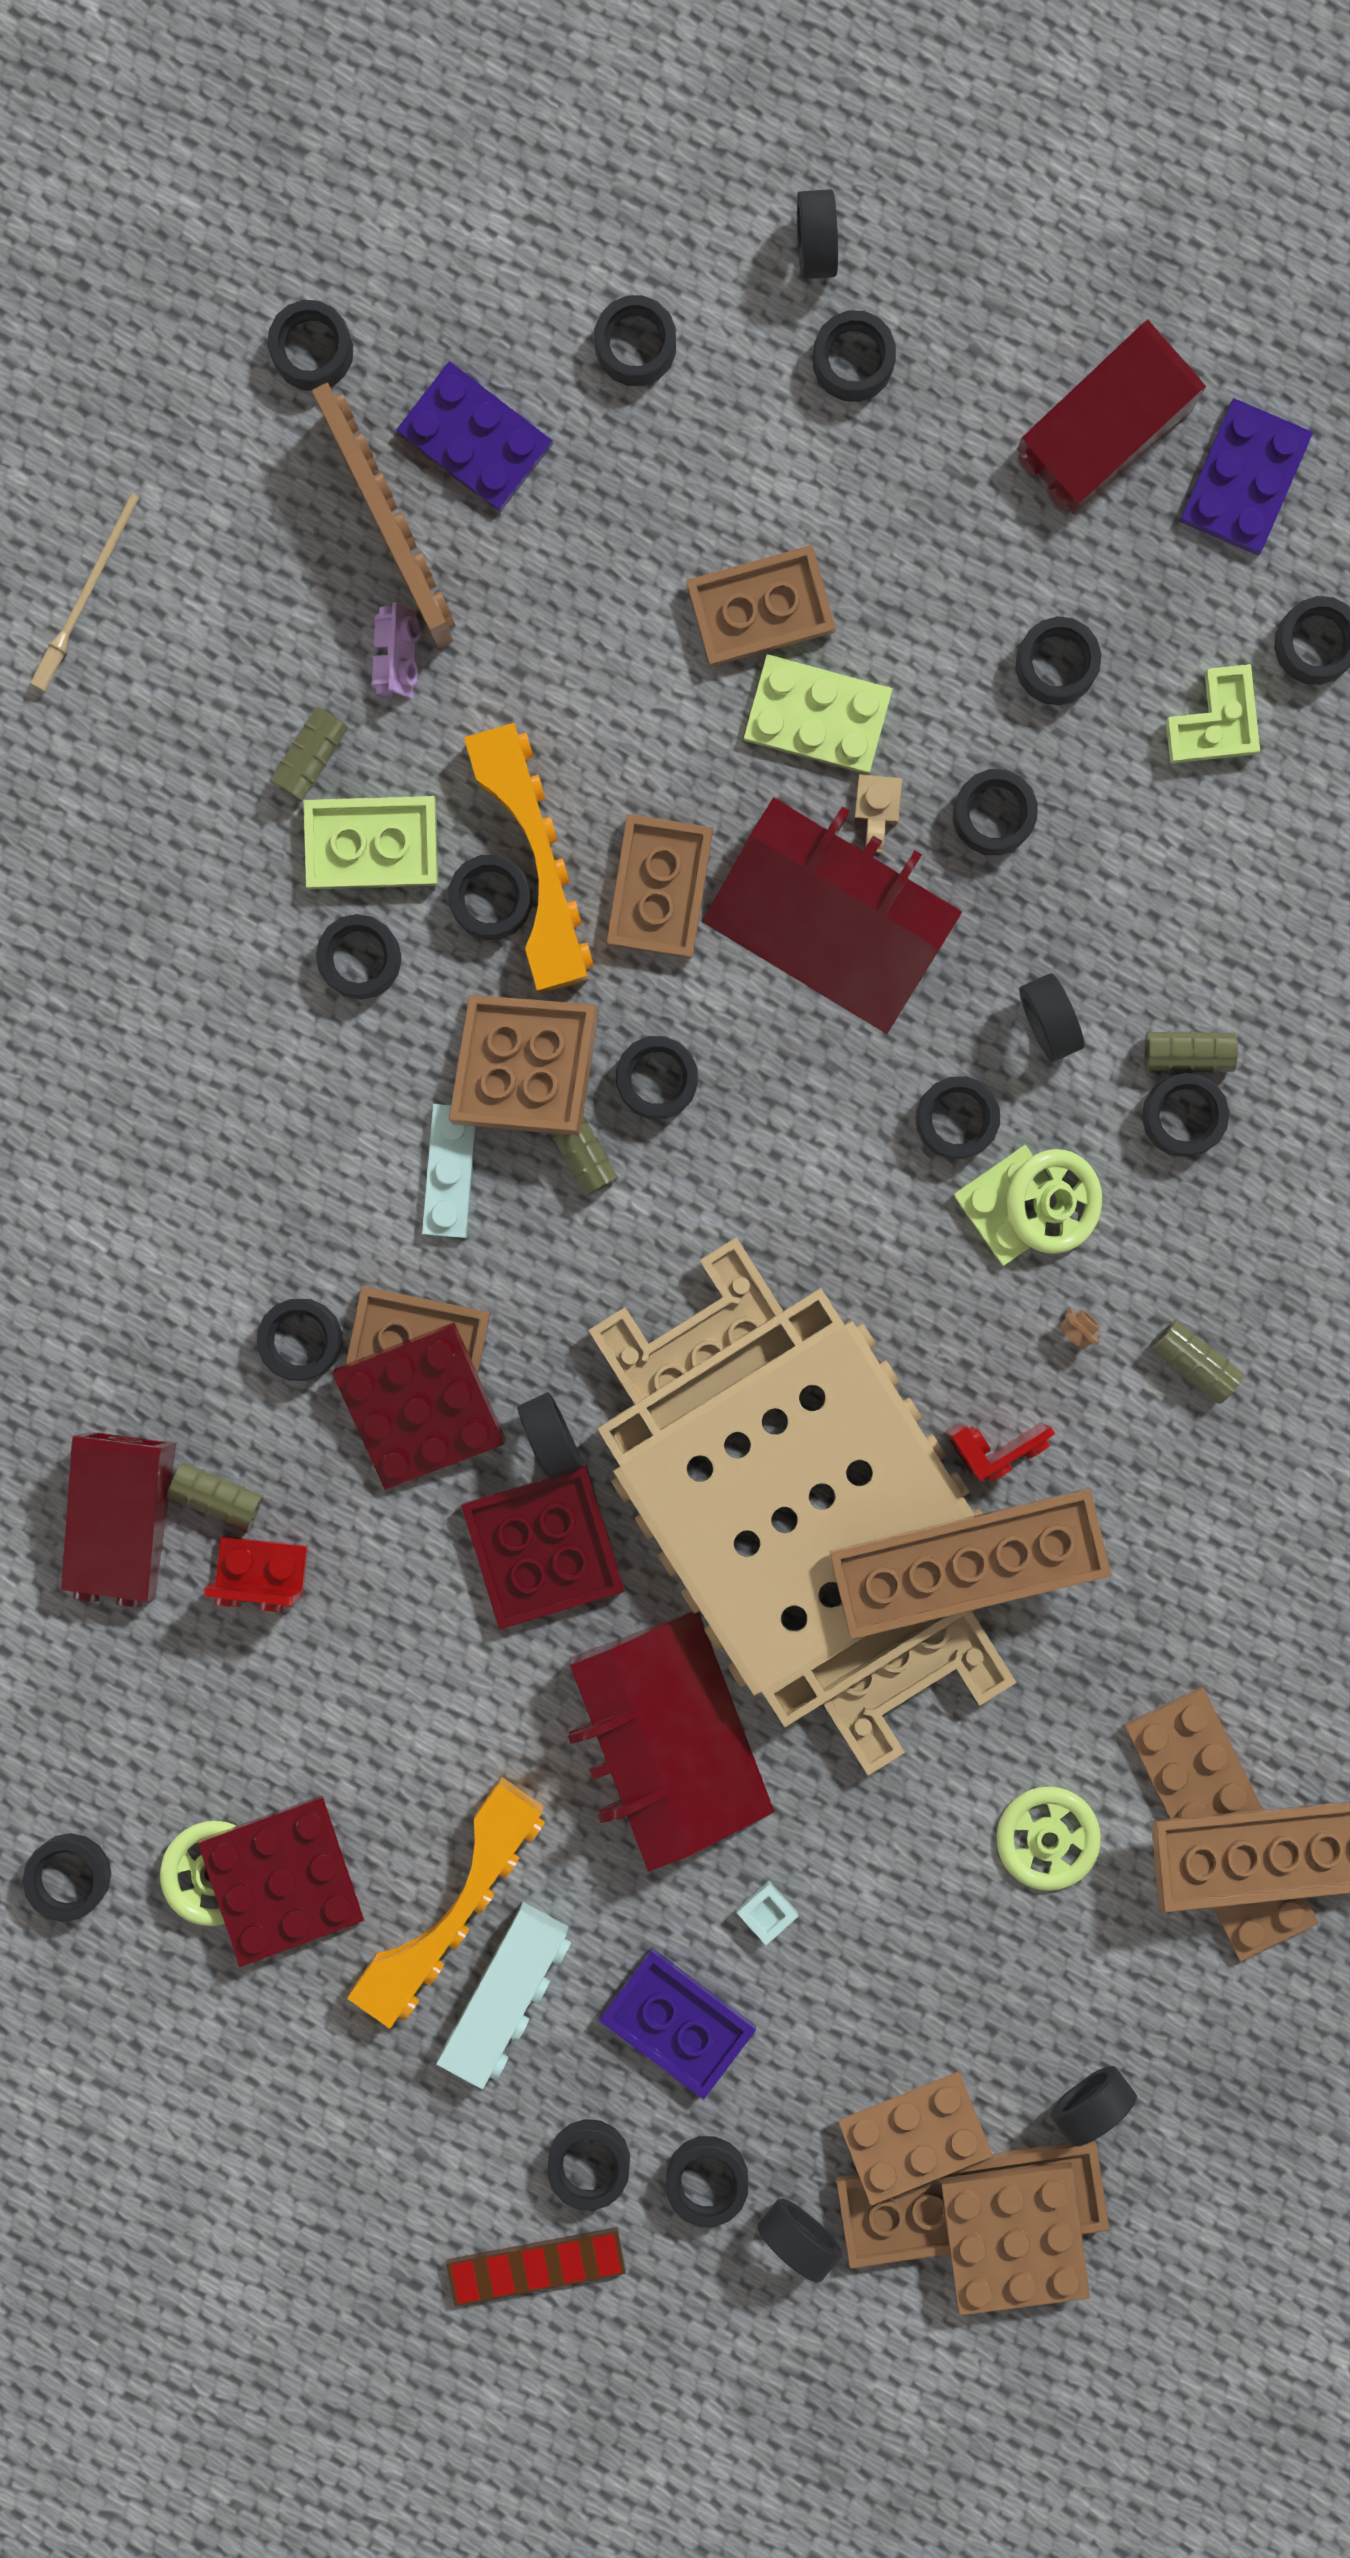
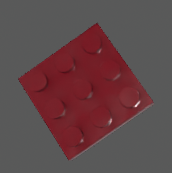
M455 1322L335 1368L332 1372L384 1490L505 1444L506 1438Z
M587 1465L554 1480H550L548 1477L461 1504L499 1630L625 1592Z
M323 1796L301 1802L197 1840L239 1967L365 1921Z

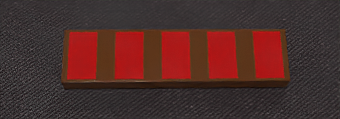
M618 2227L447 2259L446 2263L454 2306L626 2274Z

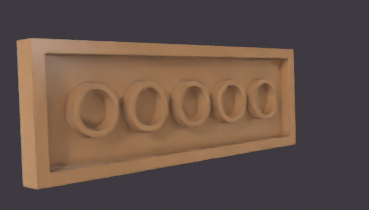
M328 382L313 389L312 392L320 411L437 648L452 642L453 639L449 629L456 626L442 593L439 591L432 595L430 591L437 586L421 551L414 555L411 552L417 546L401 512L395 515L392 514V511L398 509L382 472L373 475V472L379 469L362 432L355 436L353 435L359 431V428L343 393L334 396Z
M1089 1488L829 1551L851 1639L1112 1576L1091 1489Z
M1202 1686L1123 1724L1169 1819L1263 1810ZM1307 1898L1213 1907L1240 1962L1319 1924Z
M1350 1801L1151 1821L1159 1911L1174 1912L1350 1893Z
M1095 2140L1083 2146H1072L1070 2142L993 2153V2157L870 2206L858 2174L836 2177L850 2269L950 2254L940 2179L1071 2162L1081 2233L1109 2231Z

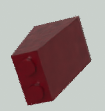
M1147 319L1021 437L1017 450L1021 453L1018 456V460L1031 476L1035 477L1039 474L1048 484L1047 494L1057 507L1062 510L1068 507L1075 514L1187 417L1196 406L1206 385Z
M92 1431L73 1436L61 1590L74 1592L73 1599L97 1602L100 1596L117 1598V1605L140 1608L143 1605V1601L149 1602L155 1598L169 1501L167 1493L171 1485L176 1443Z

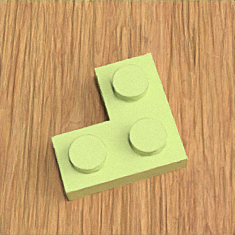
M1251 664L1207 669L1204 674L1209 713L1174 716L1166 719L1170 764L1256 755L1260 752Z
M1026 1144L953 1194L1002 1266L1030 1248L1015 1233L1007 1210V1197L1011 1181L1019 1167L1033 1156ZM1044 1170L1033 1178L1037 1187L1050 1180Z

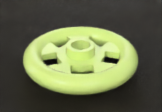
M1062 1149L1046 1150L1027 1159L1015 1173L1008 1191L1007 1210L1011 1225L1015 1233L1025 1244L1039 1252L1058 1254L1070 1251L1081 1245L1095 1229L1102 1210L1101 1185L1093 1168L1079 1155ZM1046 1169L1050 1180L1037 1187L1033 1178L1039 1172ZM1068 1170L1072 1171L1079 1179L1073 1190L1069 1184L1062 1181L1063 1176ZM1054 1194L1056 1196V1205L1051 1209L1049 1203L1051 1195ZM1034 1199L1033 1204L1037 1216L1028 1219L1025 1211V1201ZM1077 1201L1085 1204L1079 1221L1070 1218L1076 1209ZM1046 1222L1060 1223L1059 1236L1045 1235Z
M1051 1786L1034 1788L1016 1797L1008 1805L1000 1818L996 1840L1001 1861L1015 1879L1034 1889L1053 1891L1072 1886L1088 1874L1099 1854L1101 1833L1093 1810L1081 1797L1069 1790ZM1047 1804L1050 1816L1039 1818L1033 1822L1029 1810L1035 1806ZM1068 1812H1072L1081 1825L1072 1833L1069 1832L1067 1826L1060 1820ZM1015 1830H1028V1848H1015ZM1046 1833L1056 1834L1057 1841L1053 1846L1046 1847L1042 1844V1837ZM1070 1844H1074L1081 1849L1078 1858L1072 1865L1061 1859L1067 1853ZM1036 1856L1041 1860L1051 1861L1048 1873L1038 1872L1030 1868L1033 1857Z
M206 1821L195 1824L176 1836L163 1856L160 1867V1883L163 1895L170 1907L179 1916L191 1923L202 1926H220L225 1924L220 1908L208 1909L200 1907L202 1894L215 1896L210 1880L204 1875L206 1867L202 1855L193 1860L187 1850L196 1844L197 1840L235 1827L236 1825L222 1821ZM190 1870L194 1888L181 1891L178 1883V1873Z

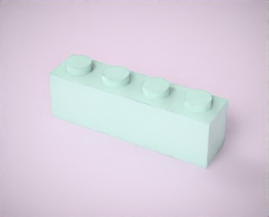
M525 1902L521 1903L444 2045L436 2065L482 2090L489 2077L494 2080L499 2078L509 2056L503 2054V2051L510 2039L516 2042L520 2039L529 2021V2018L524 2016L531 2001L537 2004L540 2002L550 1983V1980L544 1977L552 1962L560 1965L571 1944L569 1940L565 1939L568 1930L567 1925Z

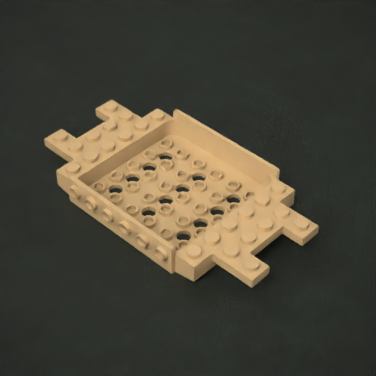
M736 1237L700 1260L722 1295L721 1299L651 1343H648L626 1307L588 1330L634 1402V1405L600 1425L597 1429L619 1464L613 1470L616 1478L611 1480L613 1486L625 1503L631 1499L638 1510L639 1515L635 1517L638 1526L648 1540L654 1537L663 1550V1552L658 1554L660 1561L671 1577L675 1574H678L686 1587V1589L681 1591L685 1601L694 1614L698 1611L702 1612L709 1624L704 1630L717 1651L724 1647L732 1663L727 1666L741 1688L747 1685L754 1696L762 1692L784 1727H787L823 1704L869 1776L905 1753L882 1716L955 1669H957L979 1706L1017 1682L972 1610L851 1639L842 1603L836 1607H826L820 1602L818 1597L819 1590L825 1583H837L829 1551L983 1513L979 1508L972 1512L964 1499V1496L969 1494L967 1487L956 1471L949 1475L940 1460L946 1457V1454L933 1434L925 1437L917 1424L923 1418L910 1397L905 1400L901 1399L894 1387L900 1381L889 1363L885 1360L879 1364L871 1351V1348L876 1346V1343L865 1325L862 1323L856 1327L852 1320L843 1323L822 1288L815 1290L783 1311ZM816 1385L824 1391L825 1402L820 1409L808 1411L801 1406L799 1395L806 1386ZM776 1408L782 1410L787 1415L788 1425L782 1433L770 1434L764 1430L762 1417L766 1411ZM741 1432L749 1438L751 1446L745 1456L734 1458L725 1451L724 1442L731 1433ZM695 1456H705L713 1464L712 1475L705 1481H695L687 1473V1464ZM856 1460L866 1461L872 1468L870 1481L862 1486L853 1485L846 1476L848 1466ZM817 1484H827L834 1490V1502L826 1509H817L809 1501V1492ZM781 1507L791 1508L797 1514V1525L792 1531L787 1533L777 1531L771 1523L773 1513ZM742 1531H752L760 1539L758 1551L751 1556L740 1555L735 1550L734 1539ZM793 1605L803 1608L807 1614L805 1626L797 1631L786 1629L781 1622L782 1612L787 1607Z

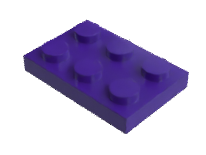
M450 361L396 429L398 435L500 513L553 445V440Z
M1233 398L1179 522L1259 556L1262 553L1313 432Z
M652 1947L599 2017V2021L703 2100L756 2031L755 2024Z

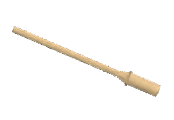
M131 493L62 631L52 642H48L47 645L49 647L30 682V685L36 689L46 692L64 655L68 654L66 650L69 635L139 499L137 495Z

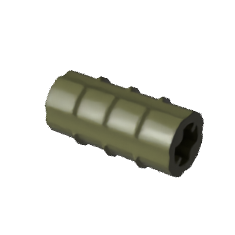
M317 706L307 722L303 724L304 727L295 741L292 742V746L283 760H280V765L270 779V782L301 802L312 785H315V780L322 769L327 766V761L334 750L338 748L339 742L348 730L346 724Z
M1169 1030L1168 1032L1146 1033L1144 1053L1146 1071H1166L1167 1073L1171 1071H1186L1188 1073L1210 1072L1213 1074L1214 1072H1235L1238 1058L1236 1033H1215L1214 1030L1211 1033H1199L1192 1030L1190 1032H1171Z
M584 1116L580 1136L551 1133L552 1140L556 1142L563 1155V1159L566 1160L574 1174L573 1178L577 1180L585 1196L597 1192L618 1179L609 1162V1158L606 1157L598 1138L595 1137Z
M1173 1320L1151 1347V1350L1164 1359L1166 1364L1174 1367L1183 1375V1378L1189 1379L1199 1387L1200 1392H1205L1219 1404L1229 1398L1245 1375L1233 1366L1229 1359L1223 1358L1213 1350L1212 1345L1208 1346L1195 1335V1332H1191L1177 1320Z
M184 1462L179 1465L167 1493V1498L185 1505L186 1508H193L205 1513L206 1516L210 1515L226 1522V1525L231 1524L246 1531L253 1525L264 1496L245 1488L244 1485H237L225 1480V1477L220 1478L206 1472L205 1469H198Z

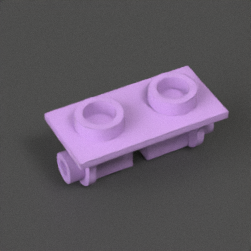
M393 602L392 607H380L379 614L374 617V648L388 649V655L373 656L371 686L376 688L375 695L379 697H392L394 692L406 698H413V685L416 684L418 679V668L414 661L415 642L420 636V625L416 618L417 612L397 602Z

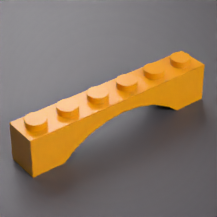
M515 723L464 737L479 787L494 796L515 817L526 834L535 856L539 877L538 908L534 927L526 944L525 951L538 993H546L589 980L586 970L594 968L588 943L579 944L574 928L582 926L575 900L567 902L562 886L570 884L563 858L554 860L550 844L558 842L551 816L542 819L538 802L544 801L546 798L539 774L531 777L529 774L526 760L534 757L527 733L518 735Z
M501 1777L475 1814V1844L472 1867L467 1882L456 1902L435 1925L419 1937L397 1948L376 1953L352 1987L347 1999L389 2029L397 2018L405 2022L420 2000L414 1996L423 1982L430 1986L445 1965L439 1959L449 1946L456 1950L470 1928L464 1925L471 1913L475 1911L480 1915L495 1894L489 1889L498 1875L504 1879L508 1877L520 1859L515 1854L517 1848L523 1840L531 1843L543 1827L545 1821L539 1817L543 1812L544 1806Z

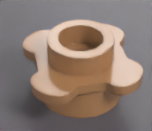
M1069 1307L1067 1309L1068 1313L1065 1315L1066 1319L1060 1324V1328L1065 1335L1082 1349H1085L1090 1343L1098 1345L1100 1343L1098 1339L1101 1337L1097 1332L1100 1328L1098 1322L1087 1311L1081 1309L1077 1313L1072 1307Z

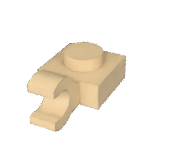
M862 774L858 776L854 821L867 822L865 848L873 835L882 840L880 847L876 851L879 854H882L884 846L885 824L897 825L899 821L902 778Z

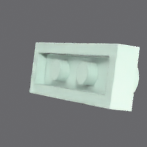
M433 1104L422 1234L467 1238L476 1127L453 1125L449 1120L451 1105Z

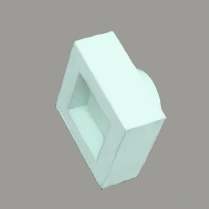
M769 1880L737 1908V1914L765 1945L771 1942L798 1917V1912Z

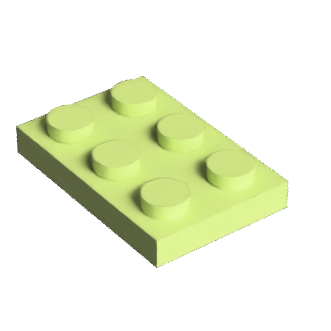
M767 654L743 741L869 775L893 688Z
M435 796L304 800L306 888L308 890L438 886Z

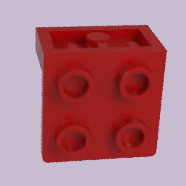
M957 1423L944 1431L971 1476L979 1481L988 1479L990 1483L1009 1473L1013 1469L1010 1462L1018 1457L1026 1456L1027 1459H1030L1045 1451L1051 1446L1047 1439L1056 1434L1051 1426L1039 1423L993 1453L985 1456V1454L991 1451V1448L978 1428L975 1429L973 1426L968 1428L966 1425Z
M221 1536L216 1580L204 1587V1597L215 1598L214 1605L241 1607V1602L259 1603V1610L285 1612V1607H291L303 1597L309 1545Z

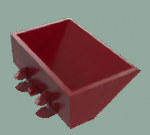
M773 797L747 839L702 922L885 1034H888L953 929L962 911L908 879L922 856L921 853L914 850L901 873H898L873 858L882 843V840L873 835L864 851L837 836L850 810L842 806L829 828L826 829Z
M691 1611L575 1655L570 1662V1668L591 1722L569 1731L568 1739L570 1744L597 1736L606 1762L589 1768L592 1780L611 1774L620 1800L598 1810L600 1813L598 1818L600 1823L627 1816L648 1872L687 1858L775 1812L711 1642L704 1630L705 1627L699 1611L695 1614Z

